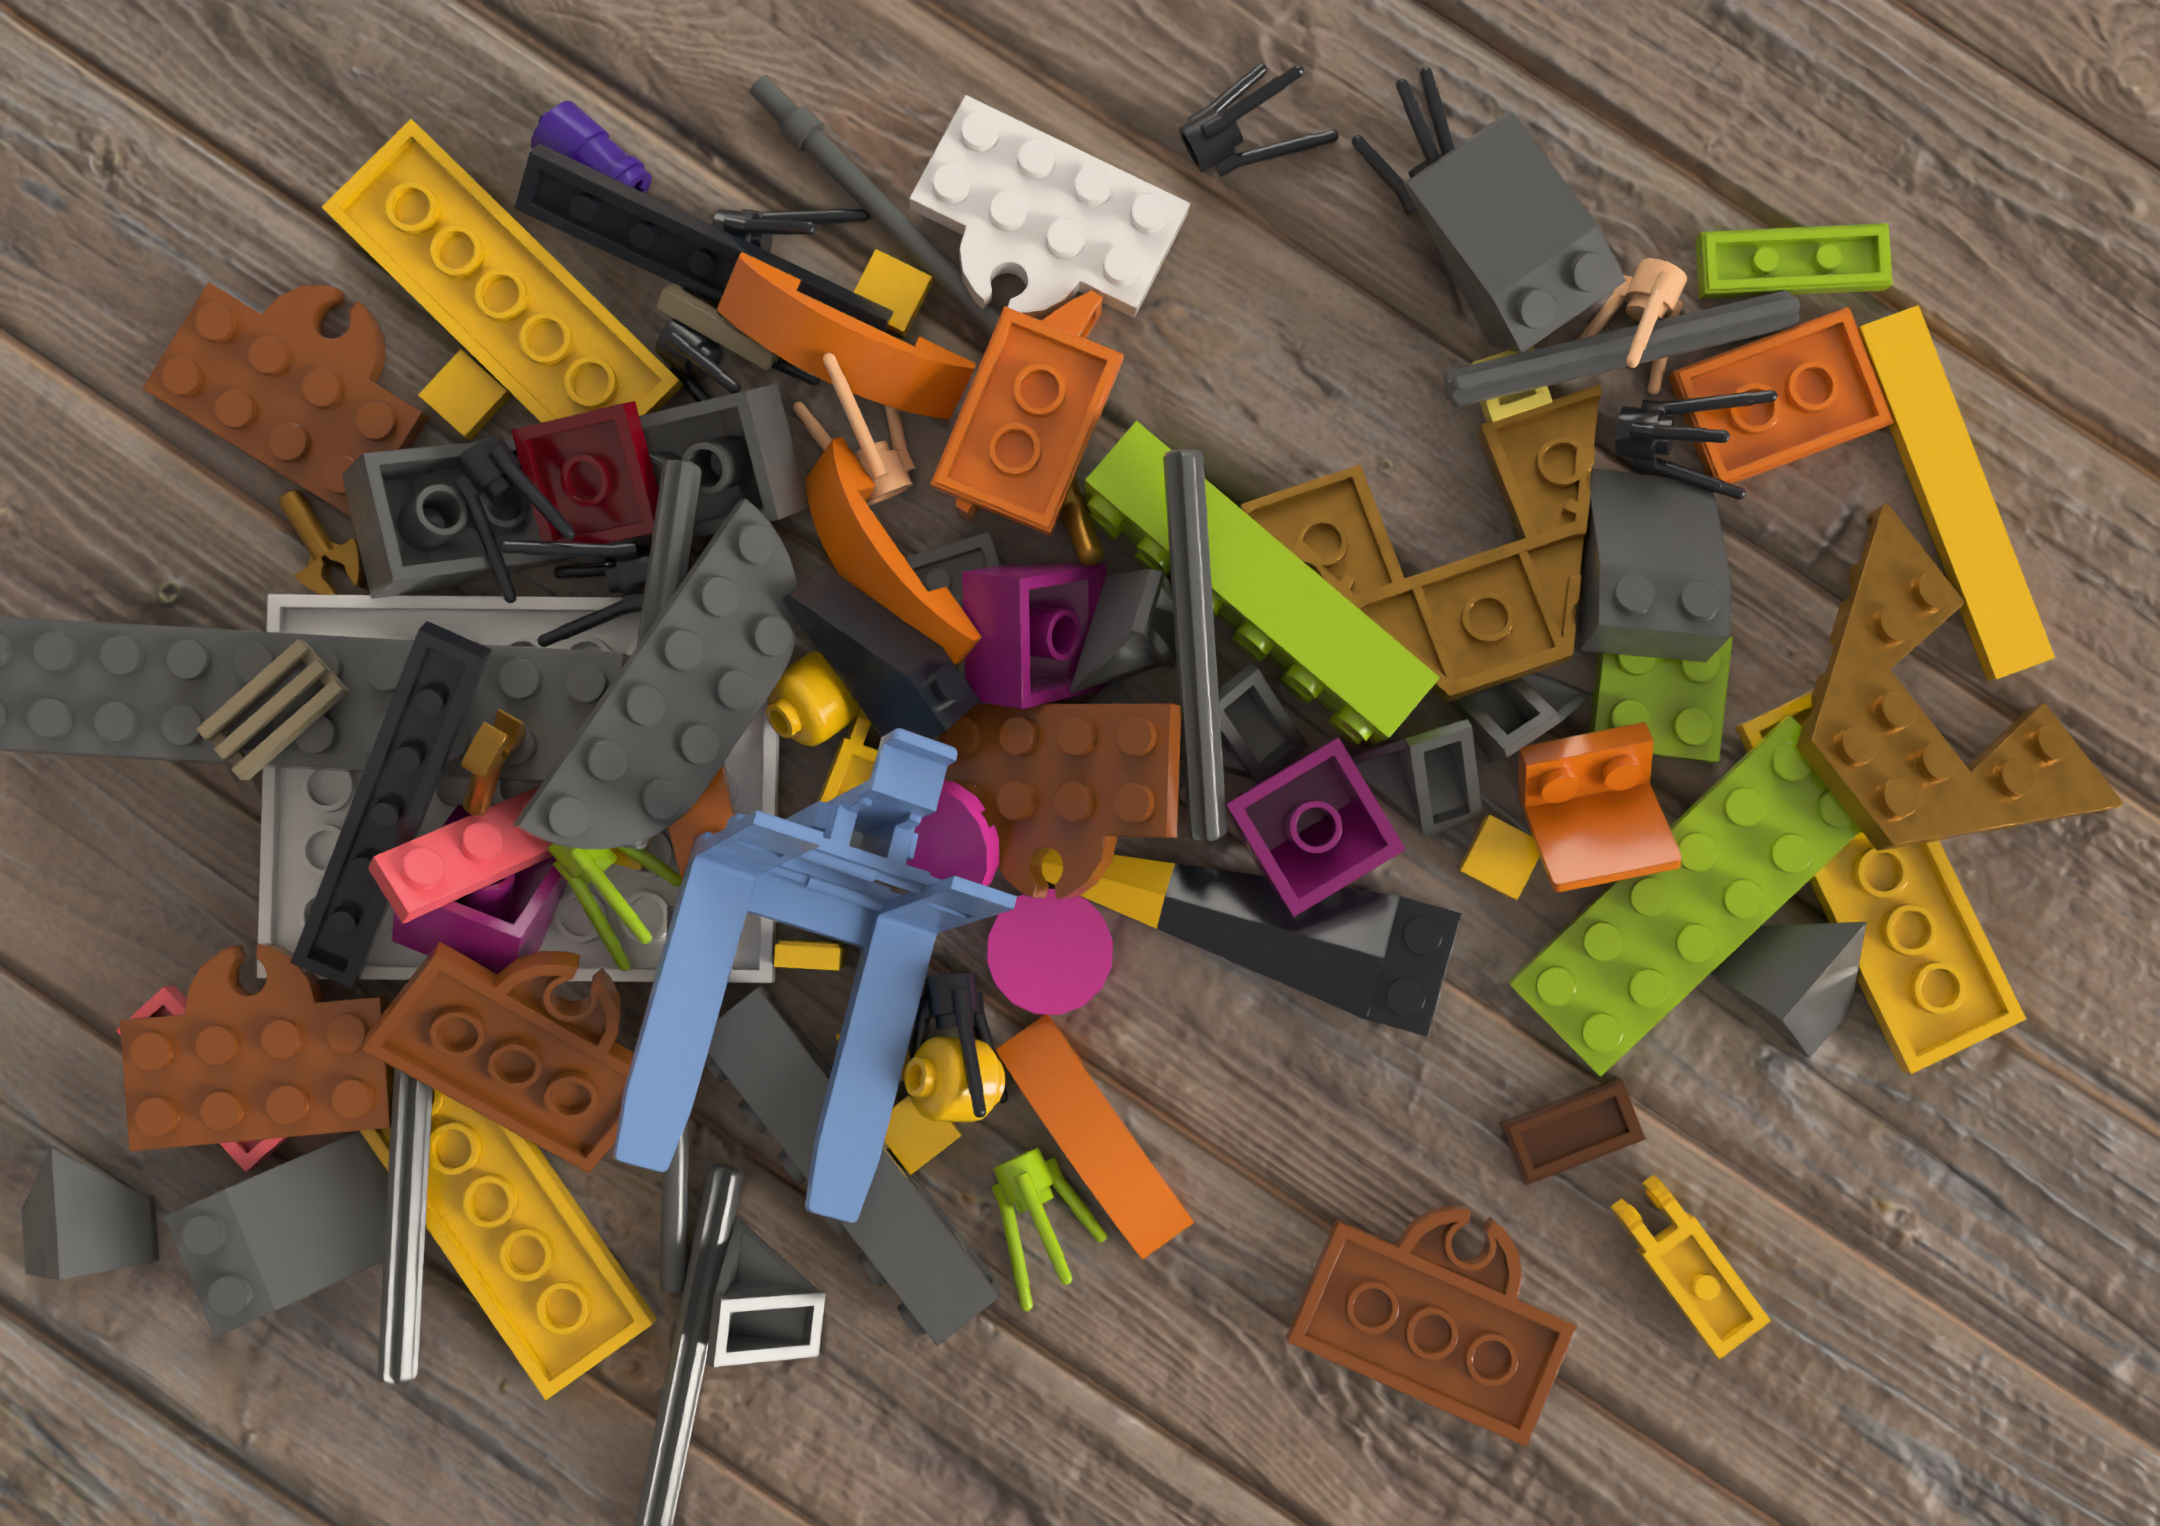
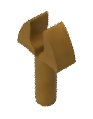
M1076 476L1060 513V518L1063 526H1066L1080 563L1085 566H1093L1103 559L1104 552L1082 499Z
M297 489L285 492L279 498L278 503L310 553L308 567L295 573L296 579L320 595H341L337 587L331 583L330 574L332 566L330 560L345 566L346 573L354 586L365 589L367 579L358 541L351 538L343 545L333 543L303 493Z
M500 708L497 710L493 726L485 721L483 722L461 763L462 767L472 772L464 796L463 808L474 816H481L488 812L505 760L525 741L526 737L525 724Z

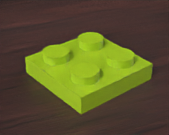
M1730 636L1707 662L1598 652L1589 733L1646 722L1654 740L1652 756L1711 764L1718 763L1720 760L1733 637Z

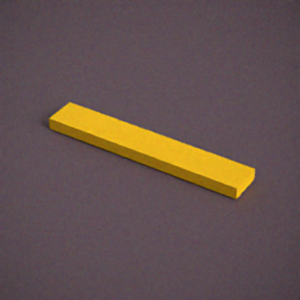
M1919 305L1858 327L1857 329L1894 420V424L1889 426L1945 574L1948 581L1965 601L1959 610L1986 680H1996L2054 659L2055 655Z

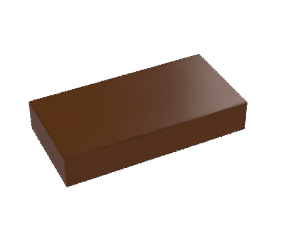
M1618 1077L1499 1122L1521 1181L1525 1185L1535 1183L1646 1139L1624 1082Z

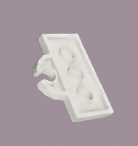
M965 95L909 198L910 210L963 235L959 253L962 282L975 303L984 310L992 300V280L1001 274H1014L1024 281L1026 289L1022 294L1010 299L1008 308L1038 320L1045 319L1053 311L1068 303L1078 291L1085 294L1091 290L1103 297L1102 303L1135 318L1188 215L1191 204Z

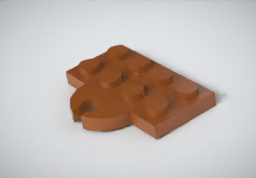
M208 282L142 387L146 392L350 517L352 516L342 474L363 453L410 449L429 419L428 415L377 385L385 364V337L375 315L367 306L357 301L350 309V325L346 333L338 338H326L323 331L324 318L331 310L342 306L346 296L340 289L328 285L297 287L278 296L261 314Z
M1171 703L1041 704L1019 709L995 704H975L947 731L938 735V742L952 746L957 750L956 762L947 766L944 780L958 783L974 794L986 810L981 812V814L986 819L988 827L995 826L999 838L998 867L1004 878L1027 896L1046 898L1048 884L1042 874V863L1045 856L1053 849L1060 854L1063 861L1062 876L1054 886L1056 899H1070L1080 896L1099 883L1112 862L1117 837L1177 838L1181 734L1180 705Z
M440 941L367 1033L362 1047L363 1051L587 1173L592 1171L615 1143L623 1091L634 1052L615 1042L620 1025V995L612 978L603 968L592 977L591 993L584 999L570 1001L561 998L554 988L560 983L574 978L579 966V954L568 951H539L515 959L499 974H496Z
M271 943L257 944L256 958L265 967L267 979L262 990L254 994L244 989L239 981V968L246 958L243 946H232L218 952L199 968L189 986L185 1014L133 1018L120 1021L129 1151L391 1128L394 1067L362 1050L367 1033L389 1006L388 995L324 1001L317 976L309 970L290 963L293 952L280 945Z
M1451 1205L1428 1210L1408 1223L1395 1244L1336 1218L1286 1334L1287 1341L1527 1447L1577 1326L1570 1320L1518 1298L1523 1274L1518 1250L1505 1229L1489 1217L1482 1227L1485 1237L1483 1250L1474 1258L1461 1259L1453 1253L1452 1239L1457 1230L1469 1223L1471 1210L1467 1206Z

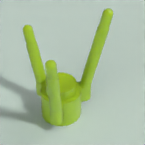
M551 844L547 850L557 860L553 863V866L569 883L621 971L629 970L631 963L587 884L592 882L642 944H649L652 940L651 933L603 873L618 858L610 848L580 849ZM617 847L673 886H681V875L644 848Z
M1039 1147L992 1168L998 1183L990 1186L1000 1208L1015 1286L1021 1309L1024 1311H1030L1033 1307L1013 1203H1015L1019 1214L1029 1210L1048 1257L1063 1285L1071 1283L1072 1275L1042 1205L1054 1198L1049 1186L1053 1185L1097 1242H1104L1107 1238L1106 1232L1094 1218L1095 1216L1063 1176L1056 1158L1052 1157L1044 1161Z

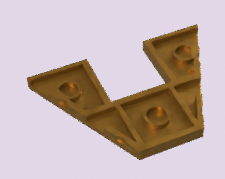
M1598 384L1553 399L1552 403L1494 422L1491 420L1480 424L1477 432L1520 540L1408 578H1404L1361 464L1243 503L1240 508L1437 674L1440 679L1434 684L1432 689L1446 702H1450L1569 662L1573 655L1576 632V606L1580 595L1582 577L1580 570L1584 537L1587 531L1591 495L1589 488L1591 470L1595 458L1596 448H1594L1602 388Z
M1888 503L1868 514L1866 521L1871 524L1860 561L1851 567L1848 577L1850 594L1846 600L1840 603L1829 641L1834 644L1826 672L1817 677L1811 696L1812 713L1803 722L1796 748L1875 849L1881 851L1918 842L1928 843L1946 840L1954 836L1999 831L2036 822H2052L2061 818L2095 812L2099 814L2121 807L2124 804L2045 703L2026 710L1968 766L1963 763L1890 669L1958 610L1965 601Z

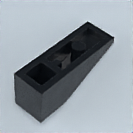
M827 566L782 598L881 737L897 728H901L933 739L947 731L980 700L942 646L903 621Z

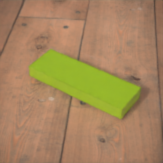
M1889 223L1701 232L1695 238L1699 299L1760 297L1781 291H1789L1791 295L1885 291L1893 285Z

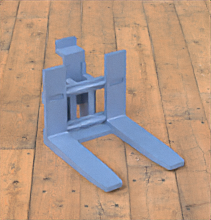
M897 728L881 738L871 778L866 782L826 803L818 801L786 819L758 810L749 815L736 813L728 819L725 829L716 834L706 831L694 839L623 1091L613 1158L616 1161L655 1172H665L668 1170L693 1108L747 913L856 946L860 950V957L813 1144L805 1209L810 1213L844 1222L853 1223L858 1220L880 1160L935 938L940 932L1014 910L1017 899L1015 895L955 875L941 880L930 876L931 872L906 865L907 861L914 858L919 835L914 833L915 827L920 825L923 817L936 812L947 766L956 762V748ZM878 880L911 892L901 895L890 891V887L874 883L873 881Z

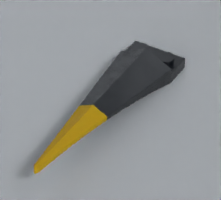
M1053 849L1043 860L1042 874L1047 882L1056 885L1062 876L1063 861L1060 854ZM1113 855L1112 862L1099 883L1080 895L1363 1019L1426 1037L1430 1033L1462 915L1459 912L1398 895L1342 888L1297 916L1292 917L1265 876Z

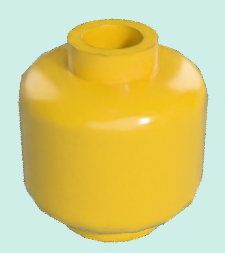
M814 651L786 667L778 683L767 698L766 716L772 728L781 737L791 738L799 744L814 747L853 723L861 708L821 652Z
M937 1036L927 1039L916 1051L914 1058L909 1061L905 1071V1087L909 1095H911L912 1102L921 1116L932 1121L970 1123L982 1120L984 1117L977 1118L973 1113L960 1037ZM975 1039L987 1115L1001 1099L1005 1086V1072L1002 1063L987 1043Z

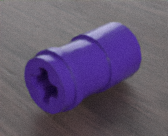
M573 101L559 103L539 118L538 126L531 138L532 149L541 144L645 194L648 192L652 176L645 169L644 164L636 156L628 155L612 141L607 131Z

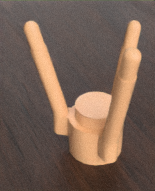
M1654 258L1643 259L1640 261L1633 277L1624 275L1626 282L1614 289L1613 294L1577 340L1598 335L1624 302L1628 303L1626 313L1634 320L1640 322L1626 359L1628 367H1636L1646 348L1655 322L1679 316L1684 305L1679 298L1687 282V276L1680 268L1664 260ZM1668 357L1652 361L1647 387L1648 394L1652 396L1657 395L1660 391Z
M826 353L823 356L824 365L861 447L854 455L876 485L865 502L867 505L877 504L906 491L913 485L908 473L916 468L907 450L900 410L884 405L893 450H890L886 441L874 443L836 357L832 353ZM800 401L794 403V412L821 449L825 451L832 440L804 403Z

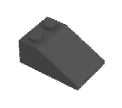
M1506 112L1403 183L1491 346L1523 353L1626 282L1599 226L1513 112Z
M778 384L639 416L658 489L662 466L666 460L692 462L699 466L702 471L692 538L716 533L736 503L747 499L769 522L785 518L809 508ZM653 533L606 544L636 541L638 546L651 545Z
M513 438L504 439L519 460ZM478 442L363 453L342 474L371 599L431 591L495 577L467 503L453 485V482L464 475L455 460ZM517 487L495 501H491L485 492L479 495L499 546L505 540L541 541L531 502ZM501 551L509 573L576 558L512 554Z
M1591 470L1589 488L1591 495L1581 561L1579 651L1707 662L1730 638L1731 574L1714 492L1667 476Z
M360 1131L164 1216L215 1338L384 1261L388 1171Z

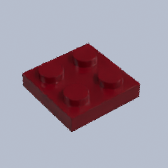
M635 401L511 430L523 473L575 530V537L573 539H565L531 503L541 541L605 544L653 533L659 489Z

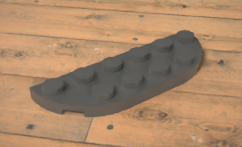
M747 499L736 503L512 826L532 837L559 846L580 849L617 848L640 842L668 828L680 819L707 789L785 671L794 649L799 625L797 619L782 600V598L798 587L789 554L770 522Z

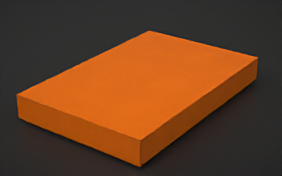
M1004 306L930 483L932 489L1051 536L1124 361V354Z
M1849 307L1677 369L1667 376L1676 400L1750 391H1776L1778 397L1772 403L1682 414L1687 427L1726 430L1729 432L1730 439L1726 443L1693 442L1705 474L1730 484L1738 483L1894 424Z

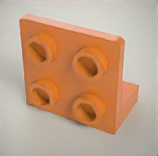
M1646 722L1527 745L1519 750L1518 799L1551 887L1555 892H1564L1675 870L1681 866L1682 855L1650 784L1654 740Z

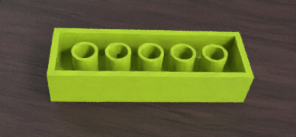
M1136 420L1086 478L1084 503L1090 509L1088 514L1095 527L1112 540H1115L1119 534L1123 535L1137 548L1138 552L1134 558L1145 569L1162 571L1167 577L1168 575L1171 576L1163 457L1165 453L1172 450ZM1205 479L1214 618L1218 616L1236 632L1231 640L1248 657L1257 663H1260L1266 657L1285 674L1279 681L1294 696L1306 704L1316 699L1333 715L1328 720V723L1346 740L1356 746L1361 740L1372 746L1388 739L1440 677Z

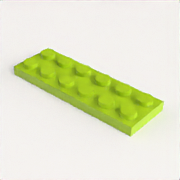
M1786 716L1669 827L1682 855L1681 866L1678 869L1611 882L1507 981L1600 1077L1861 832L1857 824L1796 748L1802 726L1792 716Z

